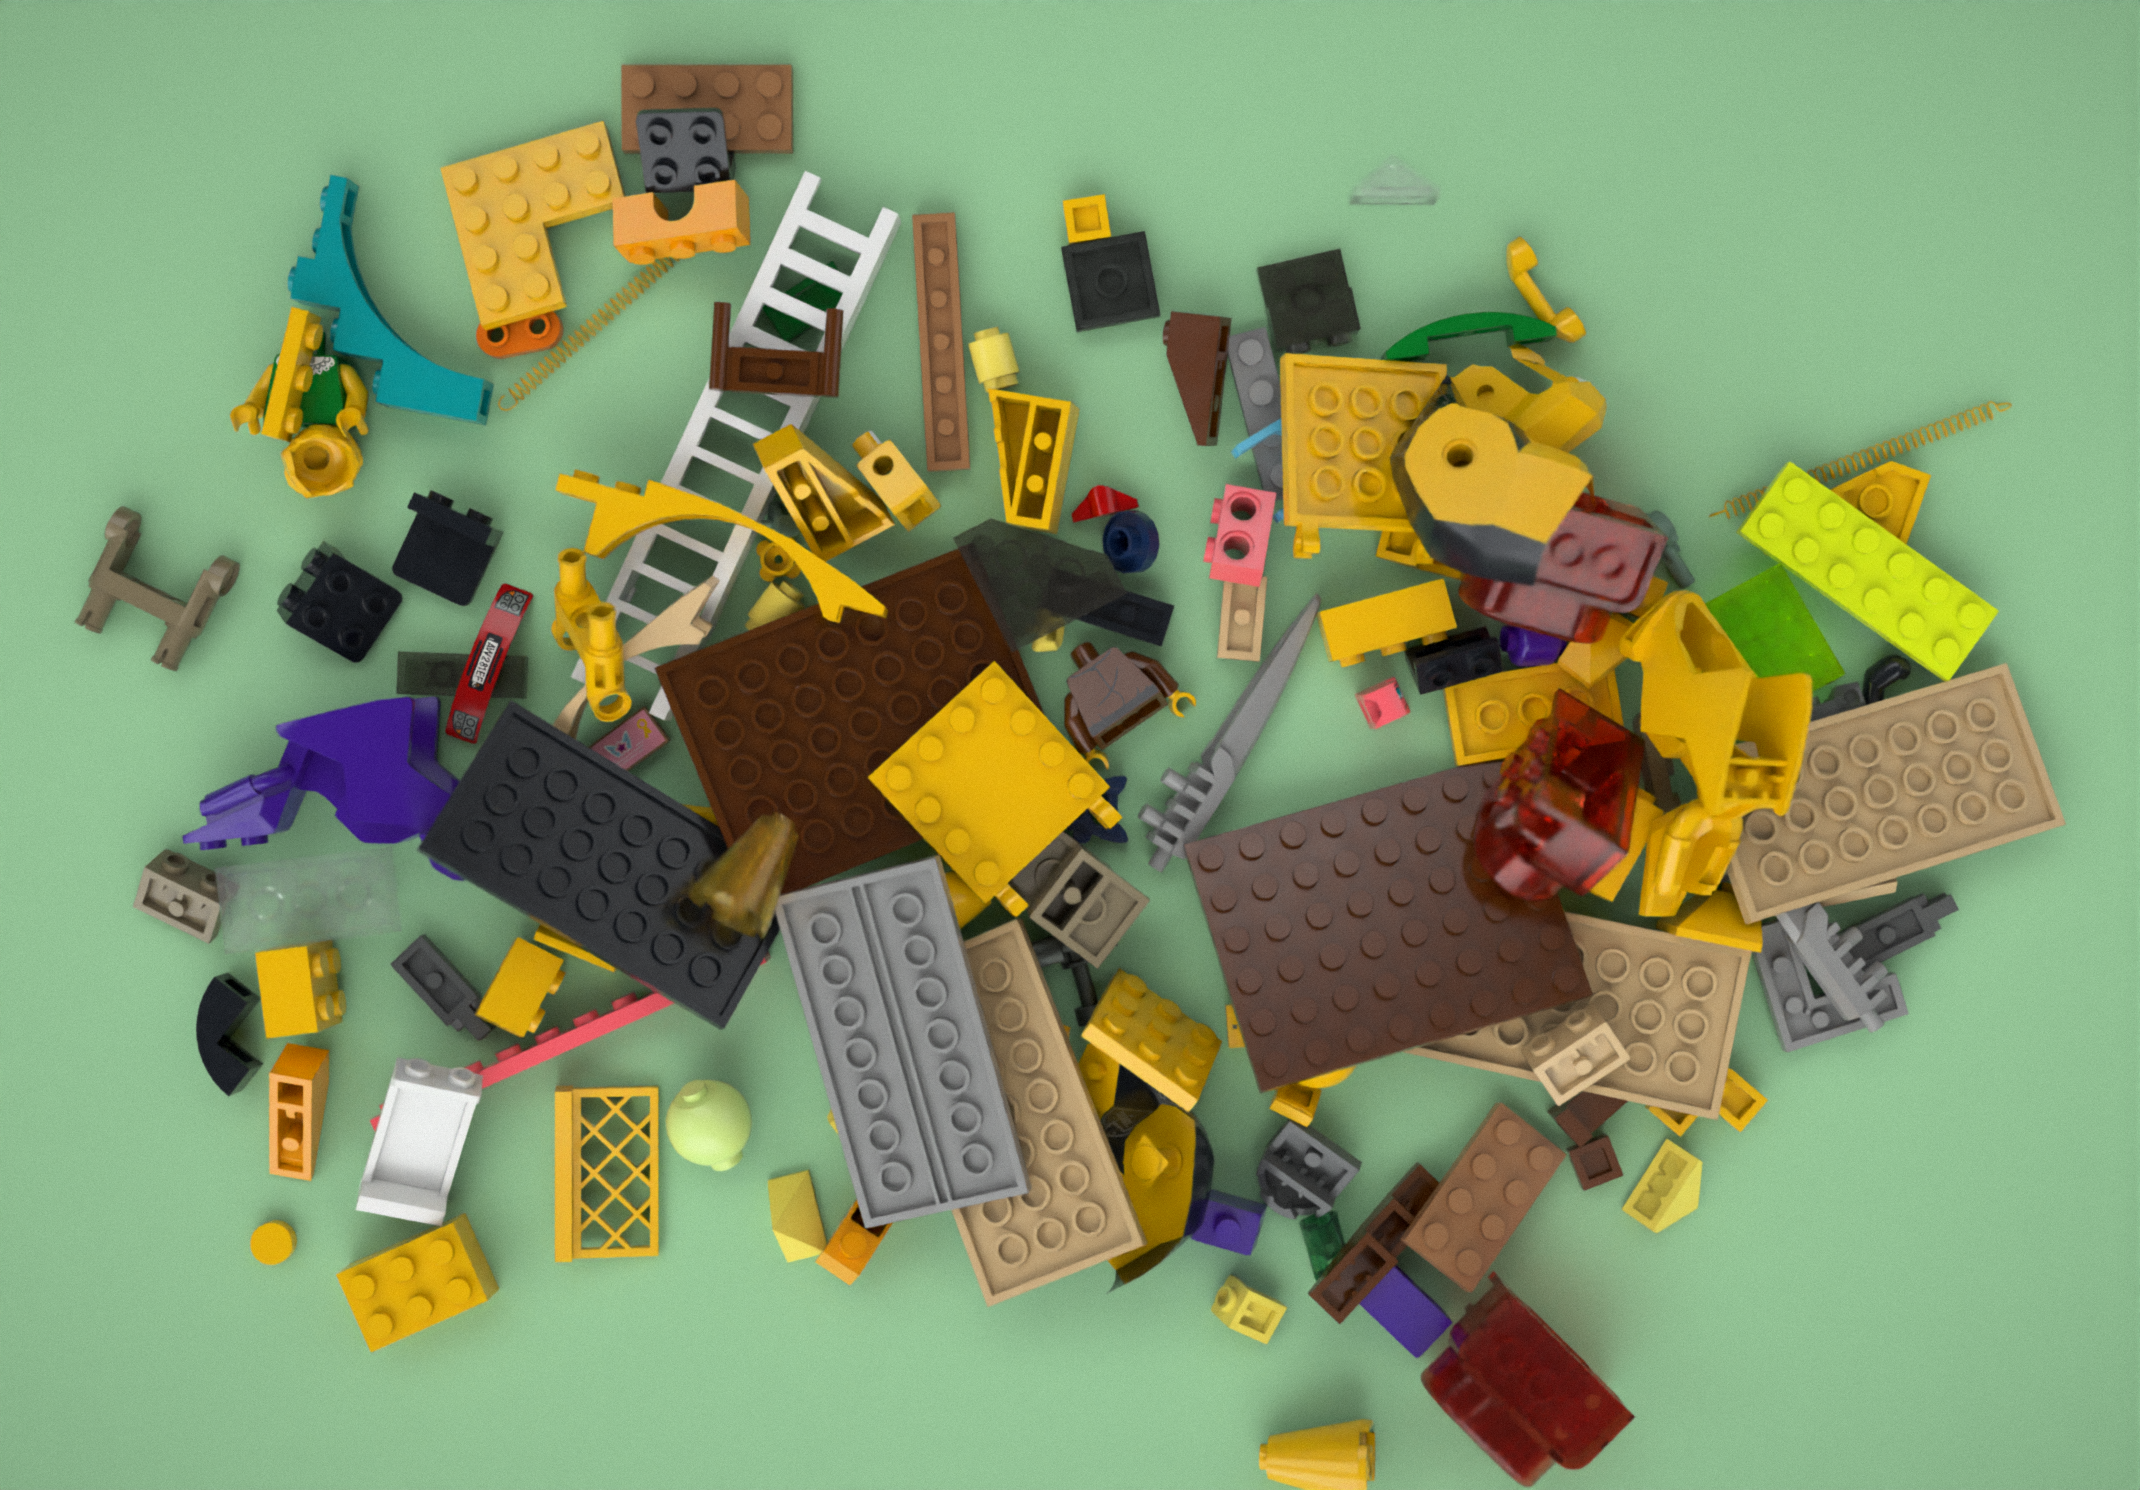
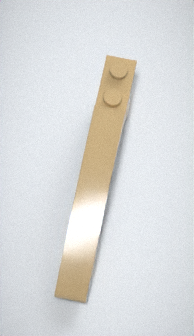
M711 576L681 596L623 645L624 661L643 652L660 647L699 644L713 627V624L699 615L720 580L715 576ZM586 684L564 707L553 724L554 727L575 740L584 709L588 703Z

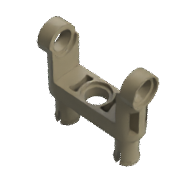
M121 506L108 521L105 529V539L108 541L88 580V587L91 588V591L78 618L74 622L80 626L86 625V629L101 634L102 628L116 600H123L165 621L164 624L167 626L166 632L150 660L156 664L162 663L161 666L177 671L191 639L201 636L219 597L225 596L233 587L239 574L240 564L224 555L219 556L208 571L203 570L188 603H185L123 572L141 536L138 530L142 518L139 513Z

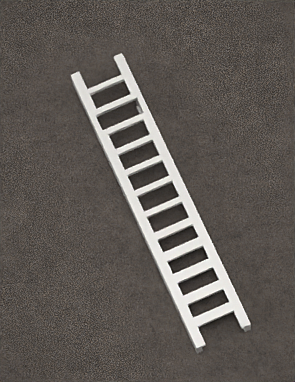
M805 171L729 335V347H745L747 343L756 348L806 351L754 327L764 304L825 332L826 312L772 288L781 267L784 266L843 293L836 309L844 310L842 352L900 227L901 220L899 214L883 207L869 238L808 210L821 183V178ZM802 227L860 254L851 277L790 249L799 228ZM825 333L816 352H824ZM708 379L661 484L711 500L681 486L693 457H696L754 484L740 514L761 524V520H764L769 504L773 501L777 492L764 468L762 467L760 474H757L699 447V444L711 418L759 440L772 433L717 408L724 391L709 390ZM763 394L790 407L780 429L792 424L803 434L821 397ZM663 524L637 534L606 600L616 610V624L622 612L647 624L657 617L629 604L636 591L634 586L640 573L684 594L695 588V586L645 564L654 541L659 534L718 562L712 576H715L720 581L700 616L713 624V627L699 644H681L673 660L705 648L757 536V532L736 524L723 552ZM640 655L627 660L655 674L654 668L660 666ZM580 657L571 678L586 684L585 665ZM661 686L649 714L662 720L671 721L673 713Z

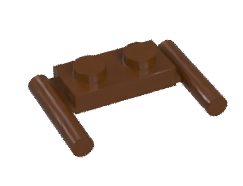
M714 302L709 390L838 398L844 310L826 309L824 352L729 347L731 303Z

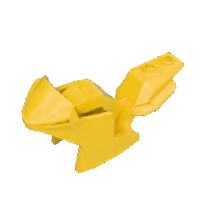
M1676 590L1665 595L1636 620L1619 640L1618 653L1634 661L1641 662L1643 669L1640 732L1647 734L1663 758L1680 759L1693 777L1697 787V799L1687 804H1682L1658 817L1650 824L1639 915L1675 916L1687 892L1698 895H1711L1713 891H1716L1741 842L1739 838L1742 832V816L1758 808H1772L1780 816H1783L1789 810L1802 765L1812 711L1811 675L1795 673L1758 678L1721 625L1708 610L1701 596L1687 590ZM1735 740L1754 742L1758 756H1749L1734 745Z

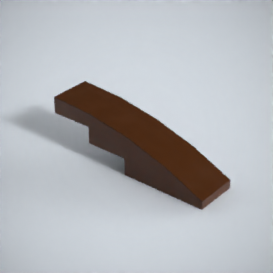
M1418 1162L1414 1164L1360 1225L1308 1292V1295L1339 1324L1399 1262L1396 1257L1408 1246L1400 1238L1439 1184Z

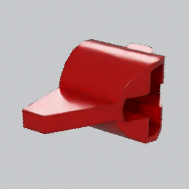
M1097 485L1089 491L1087 497L1071 514L1072 520L1075 523L1117 514L1118 512L1139 508L1138 499L1111 487Z

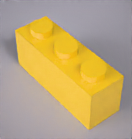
M1444 578L1327 609L1316 614L1328 661L1339 660L1341 668L1366 661L1365 652L1380 649L1383 657L1407 650L1405 642L1421 638L1423 645L1448 639L1446 631L1457 628Z

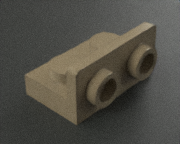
M165 849L144 867L133 907L210 944L218 936L227 904L238 894L240 884L226 878L222 873L212 871L189 860L180 853Z

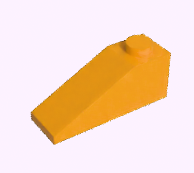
M287 1043L269 1073V1174L311 1181L314 1176L329 1086V1050Z

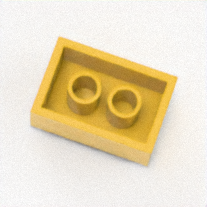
M466 1213L443 1222L442 1226H434L357 1260L336 1274L370 1352L482 1304L499 1290Z

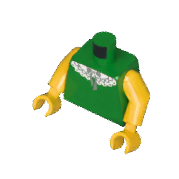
M323 332L321 344L317 350H313L310 367L313 369L312 383L309 390L303 392L300 409L303 411L301 427L327 424L339 427L345 438L348 437L349 429L358 428L360 434L365 435L369 431L364 420L369 392L354 367L348 365L346 360L335 355H325L326 332ZM280 354L275 356L274 363L267 366L245 403L231 411L230 418L234 431H239V427L243 423L248 422L251 435L260 433L259 418L263 417L264 422Z

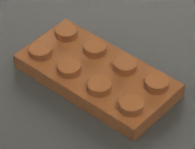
M621 65L622 151L624 154H640L636 117L639 111L644 109L682 108L720 109L724 114L728 152H734V154H793L792 65Z
M1502 1102L1495 1103L1400 1240L1465 1292L1472 1293L1567 1154Z

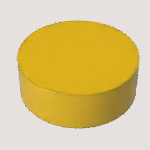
M271 1220L259 1226L253 1232L250 1240V1248L254 1257L267 1265H276L283 1262L293 1254L297 1245V1237L293 1228L280 1220Z

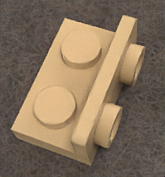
M1589 1004L1583 1009L1575 1010L1568 1015L1565 1021L1547 1033L1537 1035L1531 1040L1529 1045L1521 1050V1053L1558 1107L1631 1059L1593 1004Z

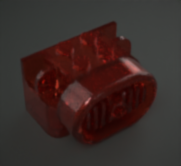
M1581 492L1547 541L1540 559L1534 586L1488 580L1464 573L1458 587V595L1470 608L1499 622L1569 642L1594 644L1603 639L1613 612L1627 613L1640 606L1645 598L1668 536L1640 508L1594 495V506L1590 494Z
M1558 688L1554 693L1550 715L1546 719L1536 720L1531 726L1526 740L1515 752H1511L1505 758L1499 770L1501 775L1487 788L1482 797L1474 834V847L1478 860L1489 877L1503 890L1527 901L1538 902L1548 900L1555 896L1563 887L1579 896L1588 893L1629 854L1645 739L1561 688Z
M1493 1271L1488 1278L1494 1286L1475 1305L1469 1302L1464 1307L1467 1313L1451 1329L1448 1339L1449 1345L1422 1371L1420 1381L1443 1411L1505 1473L1521 1486L1530 1488L1555 1463L1570 1470L1582 1469L1588 1465L1635 1416L1617 1393Z

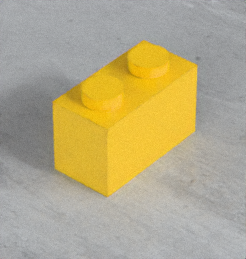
M519 937L515 938L474 1015L519 1038L524 1037L527 1031L535 1033L546 1010L540 1008L547 992L554 995L566 972L560 970L564 960Z

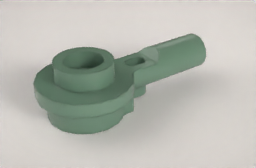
M1653 511L1651 514L1644 513L1637 518L1636 535L1641 544L1647 549H1655L1660 553L1667 569L1680 589L1691 585L1695 579L1678 554L1680 547L1676 541H1678L1679 537L1670 519L1660 511Z

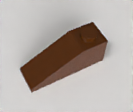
M1171 311L1170 320L1165 322L1163 329V344L1167 346L1166 355L1197 445L1217 446L1232 318Z

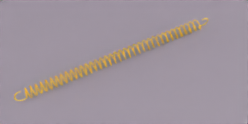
M667 257L669 262H667L664 258H659V261L664 268H662L655 261L652 263L658 274L655 271H653L650 267L646 266V270L648 271L651 278H649L645 273L640 271V275L646 283L644 284L640 279L634 277V280L637 283L640 290L630 282H628V286L630 287L634 295L630 293L627 289L622 287V291L624 292L628 300H626L619 293H616V296L623 306H621L613 298H610V301L615 307L616 311L606 303H604V307L606 308L610 316H608L604 311L598 308V312L600 313L605 322H603L595 314H592V317L599 326V328L596 325H594L590 320L586 319V322L591 328L592 332H590L582 324H580V328L582 329L587 338H585L577 330H574V333L580 340L581 344L578 341H576L572 336L568 335V338L575 347V349L571 347L568 343H566L564 340H562V343L569 352V354H567L559 346H556V349L558 350V352L564 360L558 357L554 352L550 351V354L556 361L557 365L553 363L550 359H548L546 356H544V359L551 368V370H549L541 362H538V364L546 376H544L536 368L532 367V370L537 375L540 382L537 379H535L531 374L526 372V375L528 376L534 387L520 377V380L526 387L527 391L521 388L517 383H514L515 387L517 388L522 397H520L513 390L508 388V391L515 399L516 404L509 409H503L500 406L501 399L505 397V395H503L498 402L499 408L503 411H508L514 408L518 404V400L515 396H517L521 400H524V395L521 392V390L524 393L530 395V390L527 387V385L532 389H536V385L533 380H535L539 384H542V380L538 374L548 379V374L546 373L545 369L550 373H554V369L551 366V364L557 368H560V364L556 358H558L563 363H566V359L562 352L568 357H572V354L568 347L575 352H578V348L576 347L574 342H576L579 346L584 347V343L579 337V335L586 341L590 342V338L586 331L590 333L592 336H596V333L592 326H594L597 330L602 331V328L597 320H599L602 324L608 326V322L603 316V314L610 320H614V317L610 310L613 311L615 314L620 315V312L615 304H617L623 310H626V307L621 298L628 304H632V301L627 295V293L631 295L633 298L638 299V296L633 288H635L641 294H644V291L638 283V281L646 288H650L645 277L649 279L651 282L656 283V280L654 279L651 272H653L659 278H662V275L657 269L656 265L661 270L668 273V270L662 262V260L665 263H667L670 267H674L670 258ZM672 257L675 261L680 262V259Z
M1989 401L1987 405L1981 404L1979 408L1973 407L1972 411L1967 409L1965 413L1959 412L1957 417L1952 415L1950 419L1944 418L1942 422L1936 421L1934 425L1928 424L1927 428L1922 426L1920 430L1914 429L1912 434L1906 432L1905 436L1899 435L1897 440L1891 438L1890 442L1883 441L1882 445L1877 443L1874 448L1869 446L1867 451L1861 449L1860 453L1854 452L1852 457L1846 455L1845 459L1838 458L1837 462L1832 460L1830 465L1824 463L1822 468L1816 466L1814 471L1809 469L1807 474H1809V471H1812L1815 479L1820 482L1816 474V469L1819 468L1822 471L1825 482H1828L1827 475L1824 472V466L1826 465L1830 470L1831 477L1835 480L1836 477L1831 468L1833 462L1837 465L1839 475L1843 477L1839 460L1844 462L1846 471L1850 474L1851 471L1846 462L1847 457L1851 458L1854 469L1858 471L1854 454L1859 456L1860 463L1865 468V462L1861 457L1862 451L1867 454L1869 464L1873 465V460L1869 454V449L1872 448L1876 460L1880 463L1881 459L1876 451L1878 445L1882 448L1884 458L1888 460L1884 443L1889 444L1890 452L1895 457L1896 453L1891 445L1892 440L1897 442L1898 450L1903 454L1899 437L1904 439L1905 446L1910 451L1911 447L1906 439L1907 434L1912 436L1913 445L1915 448H1918L1917 440L1914 437L1915 431L1919 433L1921 443L1925 446L1926 442L1921 433L1923 428L1927 431L1929 441L1933 443L1929 426L1934 427L1935 435L1940 440L1941 436L1936 428L1937 423L1942 425V431L1948 437L1944 420L1949 421L1951 432L1955 434L1956 430L1951 422L1952 417L1957 419L1958 428L1960 431H1963V425L1959 420L1960 414L1964 416L1965 424L1970 429L1971 424L1966 416L1968 411L1972 413L1973 422L1978 426V419L1974 414V409L1979 410L1980 418L1985 423L1986 418L1981 410L1982 406L1987 408L1988 417L1993 420L1994 417L1989 408V403H1993L1999 412L2009 409L2012 404L2000 403L1996 405L1993 401ZM2000 405H2010L2009 407L2004 408L2002 410H2000L1998 407ZM1763 486L1762 491L1756 489L1755 494L1752 492H1748L1747 497L1742 494L1740 496V500L1736 497L1733 498L1732 502L1726 500L1724 506L1725 510L1711 514L1708 517H1712L1725 512L1727 518L1730 519V514L1727 511L1726 506L1727 502L1731 504L1735 516H1738L1737 510L1734 506L1735 499L1740 503L1741 510L1745 514V508L1741 501L1742 497L1746 498L1750 510H1752L1753 507L1751 502L1749 501V494H1752L1754 496L1755 502L1757 503L1759 501L1756 495L1757 491H1759L1763 495L1764 488L1768 487Z

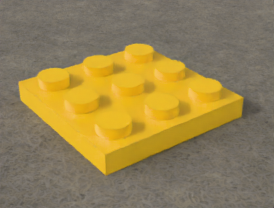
M1120 968L1109 981L1081 1035L1188 1112L1199 1100L1222 1044V1040L1216 1037L1211 1028L1205 1024L1196 1023L1182 1013L1176 1003L1169 999L1161 998L1148 989L1142 979L1133 974H1127Z

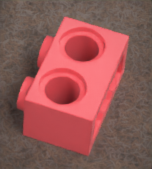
M1226 484L1223 499L1214 498L1210 523L1218 524L1216 538H1207L1203 562L1212 563L1210 579L1260 587L1276 499L1275 492ZM1244 511L1252 518L1249 520H1239L1232 513ZM1230 549H1236L1241 551L1245 557L1236 560L1228 557L1225 552Z

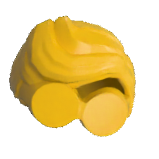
M314 424L304 428L280 454L285 467L284 474L288 485L306 499L322 495L329 496L352 488L357 474L363 465L361 449L351 434L348 433V437L345 438L339 427L327 424Z

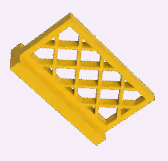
M556 1086L555 1262H572V1259L658 1256V1086ZM632 1096H650V1112L638 1124L632 1121L620 1109ZM600 1097L611 1110L594 1126L581 1114V1098ZM608 1097H622V1098L615 1104V1103H614L610 1098H608ZM615 1113L632 1128L617 1146L599 1131ZM649 1121L650 1137L642 1130ZM581 1122L590 1130L582 1139ZM636 1134L650 1145V1154L638 1166L632 1163L620 1151ZM593 1135L611 1150L595 1168L581 1156V1147ZM615 1155L632 1170L617 1188L599 1173ZM649 1163L650 1179L642 1172ZM581 1165L590 1172L582 1181ZM636 1176L650 1187V1196L638 1208L632 1205L620 1193ZM593 1177L611 1192L595 1210L581 1198V1189ZM615 1197L632 1212L629 1218L617 1230L611 1227L599 1215ZM649 1205L650 1221L642 1214ZM581 1207L589 1214L582 1223ZM638 1218L650 1229V1245L631 1246L620 1234ZM594 1219L611 1235L600 1247H581V1232ZM617 1240L622 1246L610 1245Z

